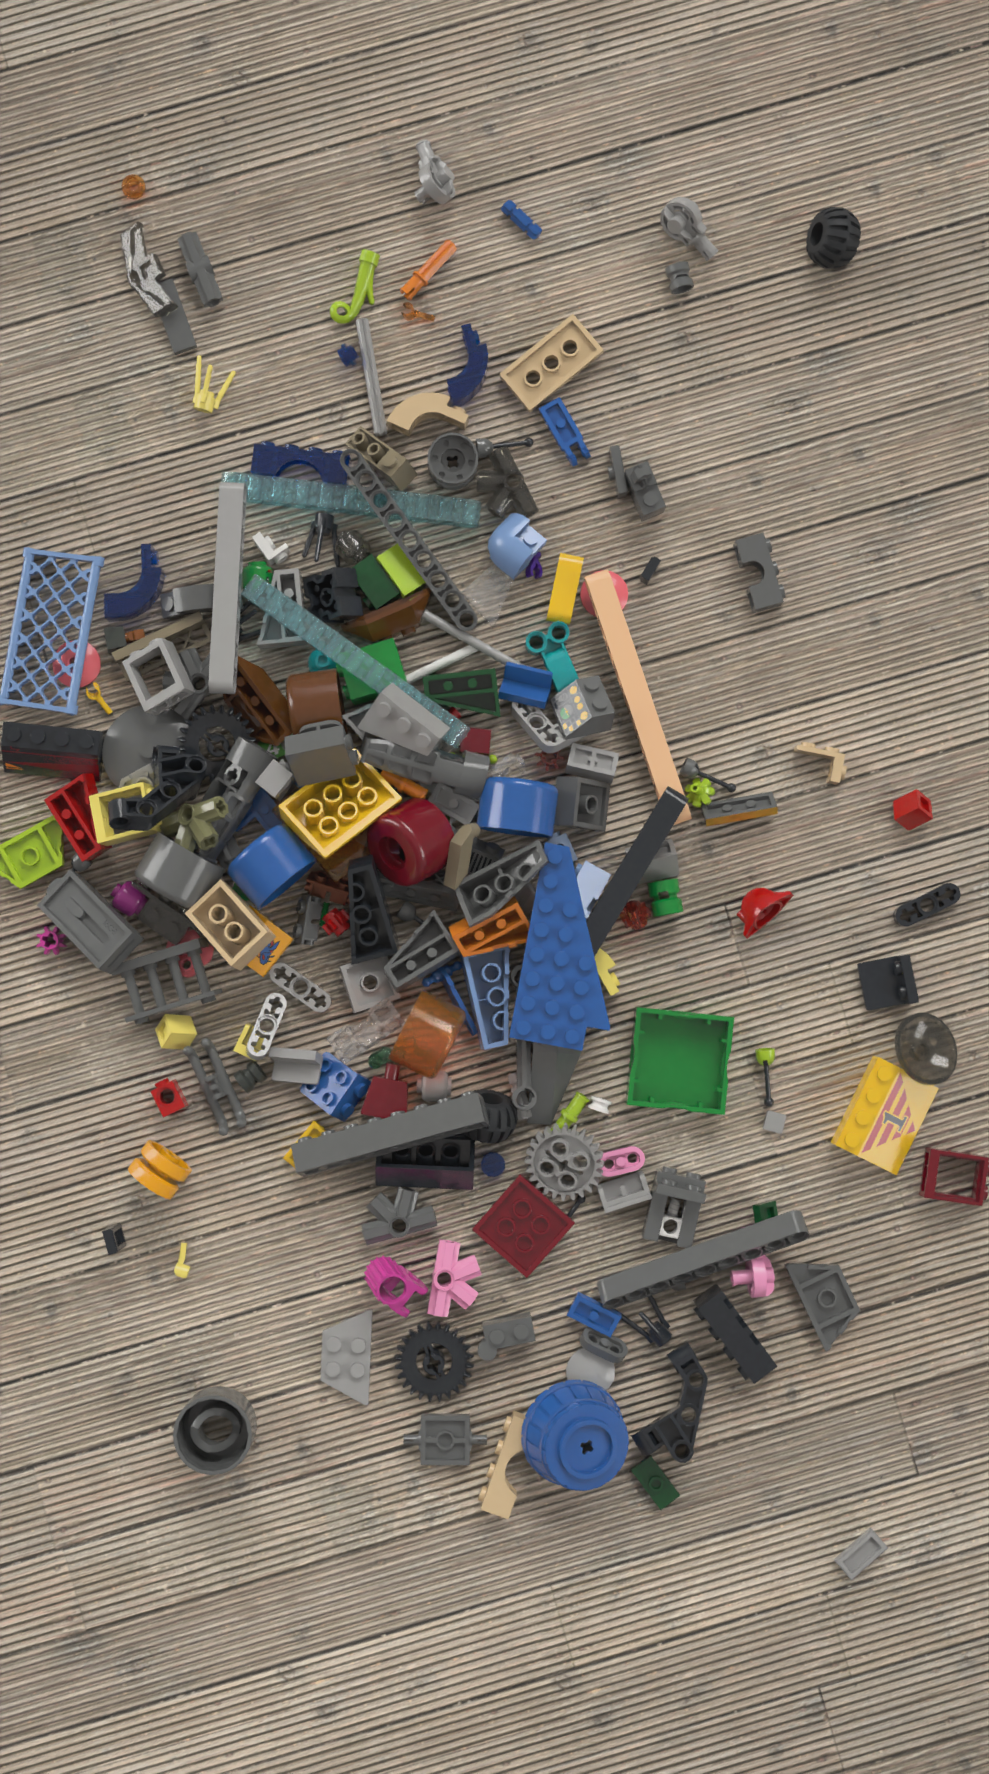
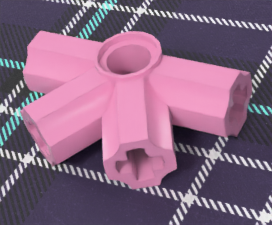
M439 1239L435 1267L432 1273L427 1314L448 1317L451 1299L466 1310L479 1294L465 1282L482 1275L474 1254L458 1260L459 1242ZM442 1272L450 1274V1279L445 1284L437 1281L438 1275Z

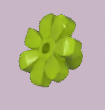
M695 778L692 785L687 784L685 787V791L689 793L686 795L689 798L688 803H692L696 808H700L702 802L705 805H709L712 802L709 796L715 794V789L710 787L711 782L707 778L703 781Z

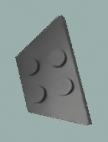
M812 1263L784 1264L824 1350L829 1351L836 1338L845 1331L850 1320H853L860 1311L838 1264Z

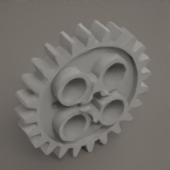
M555 1123L553 1131L546 1126L544 1134L538 1131L536 1139L532 1138L530 1141L531 1147H528L526 1150L529 1156L525 1158V1163L530 1164L527 1166L526 1172L532 1173L529 1180L538 1181L535 1188L538 1189L543 1186L545 1188L543 1194L546 1195L549 1191L552 1192V1199H555L557 1194H560L562 1201H565L566 1195H570L571 1199L575 1200L576 1193L582 1198L585 1195V1190L591 1193L593 1185H598L599 1183L598 1177H602L603 1170L600 1168H603L605 1161L599 1160L604 1154L603 1151H597L600 1143L592 1144L594 1135L586 1137L585 1128L579 1133L577 1132L576 1124L572 1129H568L567 1123H564L562 1129ZM555 1143H563L566 1148L559 1149L555 1146ZM576 1156H584L587 1161L580 1162L576 1159ZM543 1162H550L553 1168H546ZM563 1175H571L574 1180L568 1181Z

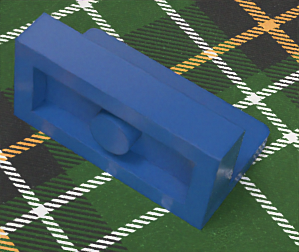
M506 662L504 679L498 697L499 699L545 709L551 693L553 673Z

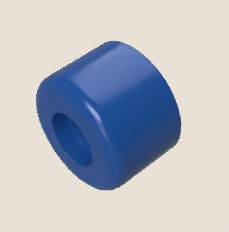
M488 777L480 796L477 824L481 830L552 838L558 790L554 785L540 781L511 777Z
M278 824L248 845L230 863L227 871L230 878L259 910L294 885L314 866L317 859L289 826Z

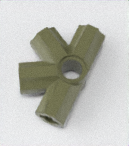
M220 796L195 805L184 804L180 807L179 811L169 814L162 820L160 829L166 837L176 836L175 843L192 853L196 843L200 849L207 850L215 847L219 842V835L211 823L225 818V815L229 813L228 805L225 803L224 798Z

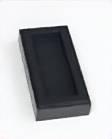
M120 1222L112 1224L102 1231L108 1255L119 1252L127 1245Z

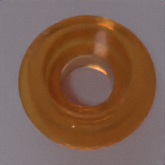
M131 174L122 181L121 187L126 197L138 199L144 195L146 185L140 176ZM132 185L138 186L135 191L130 190Z

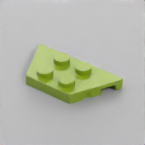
M53 815L0 845V876L9 880L19 889H24L65 866L63 830Z

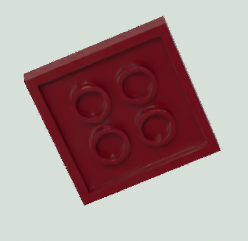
M519 1174L475 1224L472 1230L521 1274L528 1278L571 1229L575 1221L540 1190L535 1188L523 1175Z

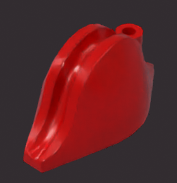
M755 888L749 891L742 900L741 910L737 913L739 919L745 924L743 935L748 939L764 927L783 909L794 895L790 891L773 892L766 888Z

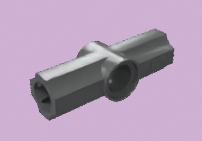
M197 232L184 233L178 238V242L187 262L185 265L191 280L196 285L204 308L214 307L223 301V298L214 278L216 275L208 255H205Z

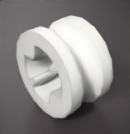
M591 1096L592 1103L588 1104V1108L609 1114L608 1106L612 1102Z

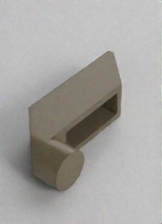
M477 823L462 826L450 841L444 885L454 890L457 889L468 874L473 838L480 835V827Z

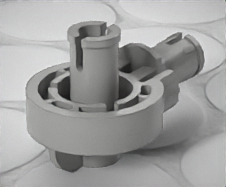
M427 139L421 140L416 144V150L421 159L418 165L419 178L423 186L415 191V196L423 204L430 198H433L439 204H446L455 196L454 174L440 157L434 155L430 141Z
M676 197L670 200L662 209L660 215L661 225L670 237L682 241L686 246L694 245L706 261L719 251L705 236L707 227L703 224L701 211L694 201L685 197Z

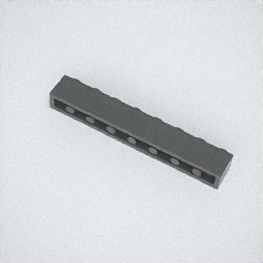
M468 1091L462 1093L460 1098L453 1100L451 1098H443L438 1100L435 1105H418L414 1107L413 1111L406 1113L405 1111H396L390 1114L391 1117L384 1119L381 1117L371 1118L363 1125L349 1124L344 1126V1130L337 1132L335 1130L324 1131L321 1133V1136L316 1138L311 1136L298 1139V1143L291 1144L296 1173L305 1177L490 1126L484 1099L479 1093Z

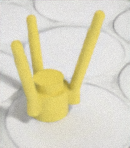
M198 355L195 394L192 402L194 403L193 408L212 414L213 409L218 410L220 401L236 372L231 371L215 399V394L208 391L212 365H208L204 386L200 390L202 357Z

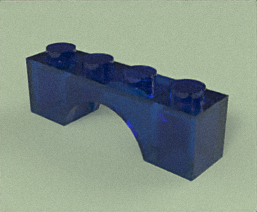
M262 441L261 444L254 443L251 464L253 478L277 481L287 468L294 465H306L315 469L320 474L324 487L348 489L350 479L340 463V457L344 451L333 450L332 453L323 452L322 449L317 447H309L308 450L299 449V446L293 444H285V447L275 446V443L269 441ZM350 455L346 457V464L348 467H351L352 460Z

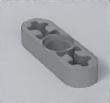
M276 963L271 967L269 973L271 980L312 1010L324 1012L330 1008L332 1004L330 994L286 963ZM285 967V974L289 977H292L293 973L297 975L290 982L289 988L285 986L289 982L285 978L278 980L276 978L277 973L275 970L277 968L282 969ZM299 980L305 981L308 986L306 993L302 995L297 994L294 990V984ZM312 987L316 989L313 993L317 997L324 995L326 997L324 1000L327 1003L325 1007L322 1005L319 1008L316 1007L317 1002L312 997H310L309 1002L305 1000V997L311 993Z
M272 993L267 996L248 1040L246 1053L253 1060H261L266 1057L285 1012L287 1001L279 993ZM278 1001L279 1007L276 1008L274 1016L269 1014L272 1008L270 1003ZM262 1021L271 1022L273 1030L270 1032L262 1031L260 1023ZM259 1037L264 1038L261 1045L263 1050H259L258 1053L254 1052L253 1046H256Z

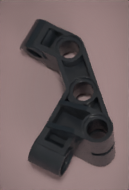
M157 745L153 747L152 765L155 788L143 798H118L108 802L110 827L117 830L148 831L184 802L196 799L207 769L206 760L199 755L180 754V747Z
M688 1342L667 1354L683 1380L677 1406L649 1423L639 1432L630 1435L643 1457L654 1453L663 1445H665L671 1456L680 1463L688 1462L694 1454L693 1448L708 1378ZM695 1372L700 1373L702 1376L701 1383L697 1386H692L689 1382L690 1375ZM687 1407H691L694 1410V1417L689 1421H685L682 1418V1411ZM685 1444V1451L681 1454H676V1446Z

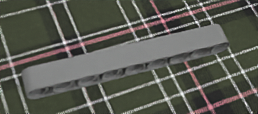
M221 482L219 487L208 680L209 693L214 694L236 693L247 498L246 483Z

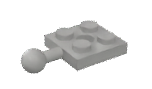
M387 956L353 965L349 963L339 967L353 1013L401 998L384 973V966L389 962ZM366 976H372L376 980V986L371 990L367 989L363 984Z

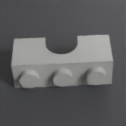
M273 759L255 781V783L280 802H284L296 787V779L290 765L282 759L279 763Z

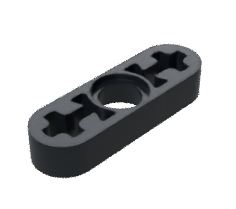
M953 883L942 884L897 907L893 913L894 921L902 927L911 926L958 902L961 895L960 889ZM945 888L953 890L954 894L951 895V901L949 898H945L938 902V899L933 895L935 892L937 897L945 894ZM924 898H929L933 902V908L929 912L921 909L920 903ZM903 909L905 912L916 909L920 914V917L917 916V913L910 915L908 922L901 920L899 916L902 915L901 910Z

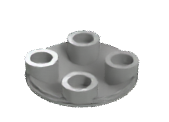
M583 1347L579 1348L567 1363V1380H586L607 1390L614 1380V1363L585 1350Z

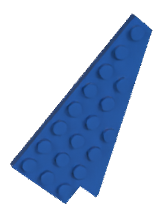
M545 842L544 851L549 863L539 872L509 1037L582 1051L587 1027L610 1031V1024L570 847Z

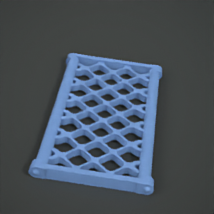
M24 547L22 555L24 562L0 690V705L61 712L74 716L78 713V694L100 570L104 566L105 558ZM34 556L48 557L40 566L34 562ZM56 558L70 560V562L63 568H60L56 563ZM78 561L92 563L91 569L82 571L78 566ZM52 562L57 572L47 579L43 569ZM74 565L79 571V575L69 582L65 576V571ZM40 573L44 582L34 589L29 585L31 575ZM62 576L66 585L56 592L52 587V582L57 577ZM83 578L88 582L87 592L78 595L74 589V584ZM48 586L53 595L43 602L39 597V592ZM71 589L75 598L65 605L60 597L65 591ZM35 596L40 605L30 613L25 609L26 601ZM57 599L62 608L52 616L47 607ZM79 602L84 606L83 615L74 619L69 609ZM44 609L48 615V620L39 626L34 617ZM66 612L70 618V623L61 629L56 619ZM31 620L35 625V630L28 636H25V634L21 633L22 624ZM50 623H53L57 628V633L50 639H47L43 630ZM72 626L80 629L78 640L69 642L65 632ZM40 633L44 643L35 650L30 640ZM62 636L66 642V647L57 653L52 643ZM27 643L31 649V654L22 660L17 656L18 646ZM49 646L53 652V657L43 663L39 653ZM71 649L72 652L76 653L74 664L65 666L61 656ZM33 657H36L40 667L33 673H30L26 663ZM55 660H58L62 670L55 676H52L48 666ZM23 667L27 677L18 684L13 680L14 669ZM42 670H45L49 680L39 687L35 676ZM64 673H67L71 677L70 687L61 690L57 684V679ZM31 680L36 690L26 697L22 691V686ZM53 683L58 693L48 700L44 694V689ZM18 690L23 700L9 699L10 693ZM40 694L45 703H32L31 699ZM60 697L67 700L66 707L53 706V703Z

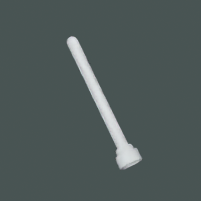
M467 645L406 675L408 685L479 650Z

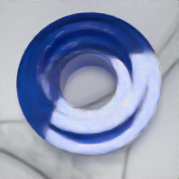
M343 343L341 348L337 350L339 357L346 367L350 365L355 366L357 364L355 359L358 358L352 345L347 346L346 343Z

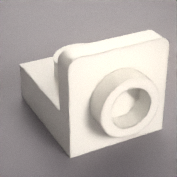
M258 532L252 537L254 543L270 565L274 563L280 564L288 558L287 554L290 553V549L286 543L273 551L276 546L268 535L263 537Z

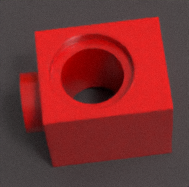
M165 1078L155 1084L156 1089L150 1091L163 1118L189 1105L176 1079L169 1081L168 1078ZM166 1089L174 1093V1100L171 1103L166 1102L163 1098V1093Z

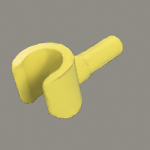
M181 1243L178 1262L174 1269L175 1275L181 1278H187L190 1266L184 1264L187 1243Z

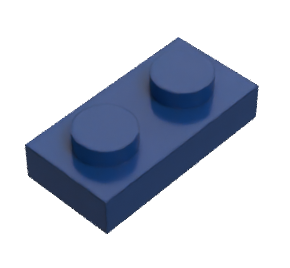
M578 1292L567 1312V1316L611 1338L622 1317V1313L614 1309H605L602 1303Z

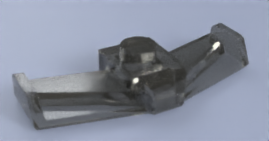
M137 221L120 234L127 271L126 277L131 288H134L155 317H165L176 310L178 306L158 282L166 274L158 255L151 253L147 256L143 234L144 227L142 223Z

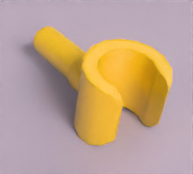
M93 682L97 692L90 693L86 688V695L89 699L96 700L109 715L113 711L103 700L99 684Z

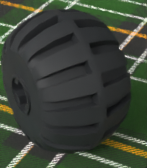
M830 207L816 214L810 224L806 238L808 256L815 264L825 269H837L847 265L853 259L861 238V226L854 214L842 207Z
M474 1090L475 1093H479L484 1099L490 1126L468 1131L464 1134L482 1143L503 1142L514 1132L518 1122L517 1109L514 1107L512 1099L504 1095V1093L495 1090Z

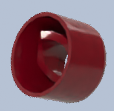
M411 798L382 814L369 826L367 845L370 855L373 854L380 873L392 883L408 887L416 885L447 866L450 841L454 837V833L449 821L437 806L423 798Z

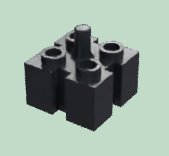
M333 567L321 572L322 575H313L302 579L305 598L310 599L311 607L307 608L310 627H334L344 623V620H353L364 616L361 597L355 593V590L359 587L356 568Z

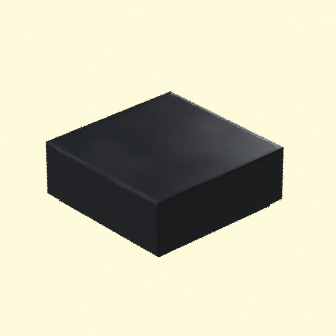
M655 556L650 559L640 576V582L645 585L649 583L661 562L660 559Z

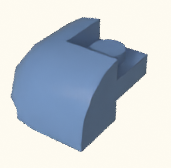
M511 513L488 539L490 559L513 580L529 565L530 560L547 542V539L529 525L530 520L518 513Z

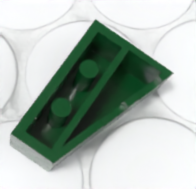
M495 668L423 676L425 701L501 717Z

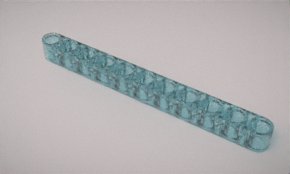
M222 472L221 482L246 483V502L378 517L356 486L238 472ZM388 490L409 521L465 528L479 527L482 504L480 501ZM378 494L375 497L377 507H385L387 504L386 495ZM393 514L389 518L402 520L399 514Z
M254 574L241 592V595L378 694L391 683H394L450 727L443 740L455 749L458 748L471 730L458 718L257 574Z

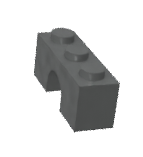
M763 532L736 540L733 547L739 568L754 566L760 571L762 576L760 583L749 586L746 590L752 613L781 606L786 595L783 585L778 584L776 576L779 575L776 561L772 562L770 556L772 545L769 538L765 539Z

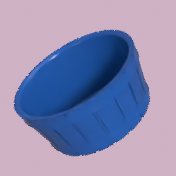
M586 1380L562 1381L543 1391L529 1407L522 1425V1448L530 1466L543 1478L570 1490L586 1491L603 1486L620 1471L628 1452V1431L619 1406L604 1388ZM592 1441L590 1444L593 1447L592 1451H586L583 1454L582 1442Z

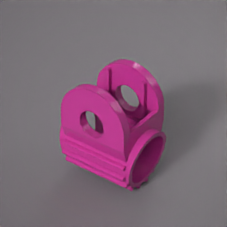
M383 1255L379 1258L376 1257L373 1261L370 1260L371 1263L366 1265L367 1269L364 1272L366 1277L364 1279L371 1291L383 1305H389L393 1311L407 1318L410 1310L404 1304L415 1291L422 1296L428 1292L427 1286L412 1272L402 1265H398L390 1256L384 1257ZM402 1280L404 1291L397 1297L391 1292Z

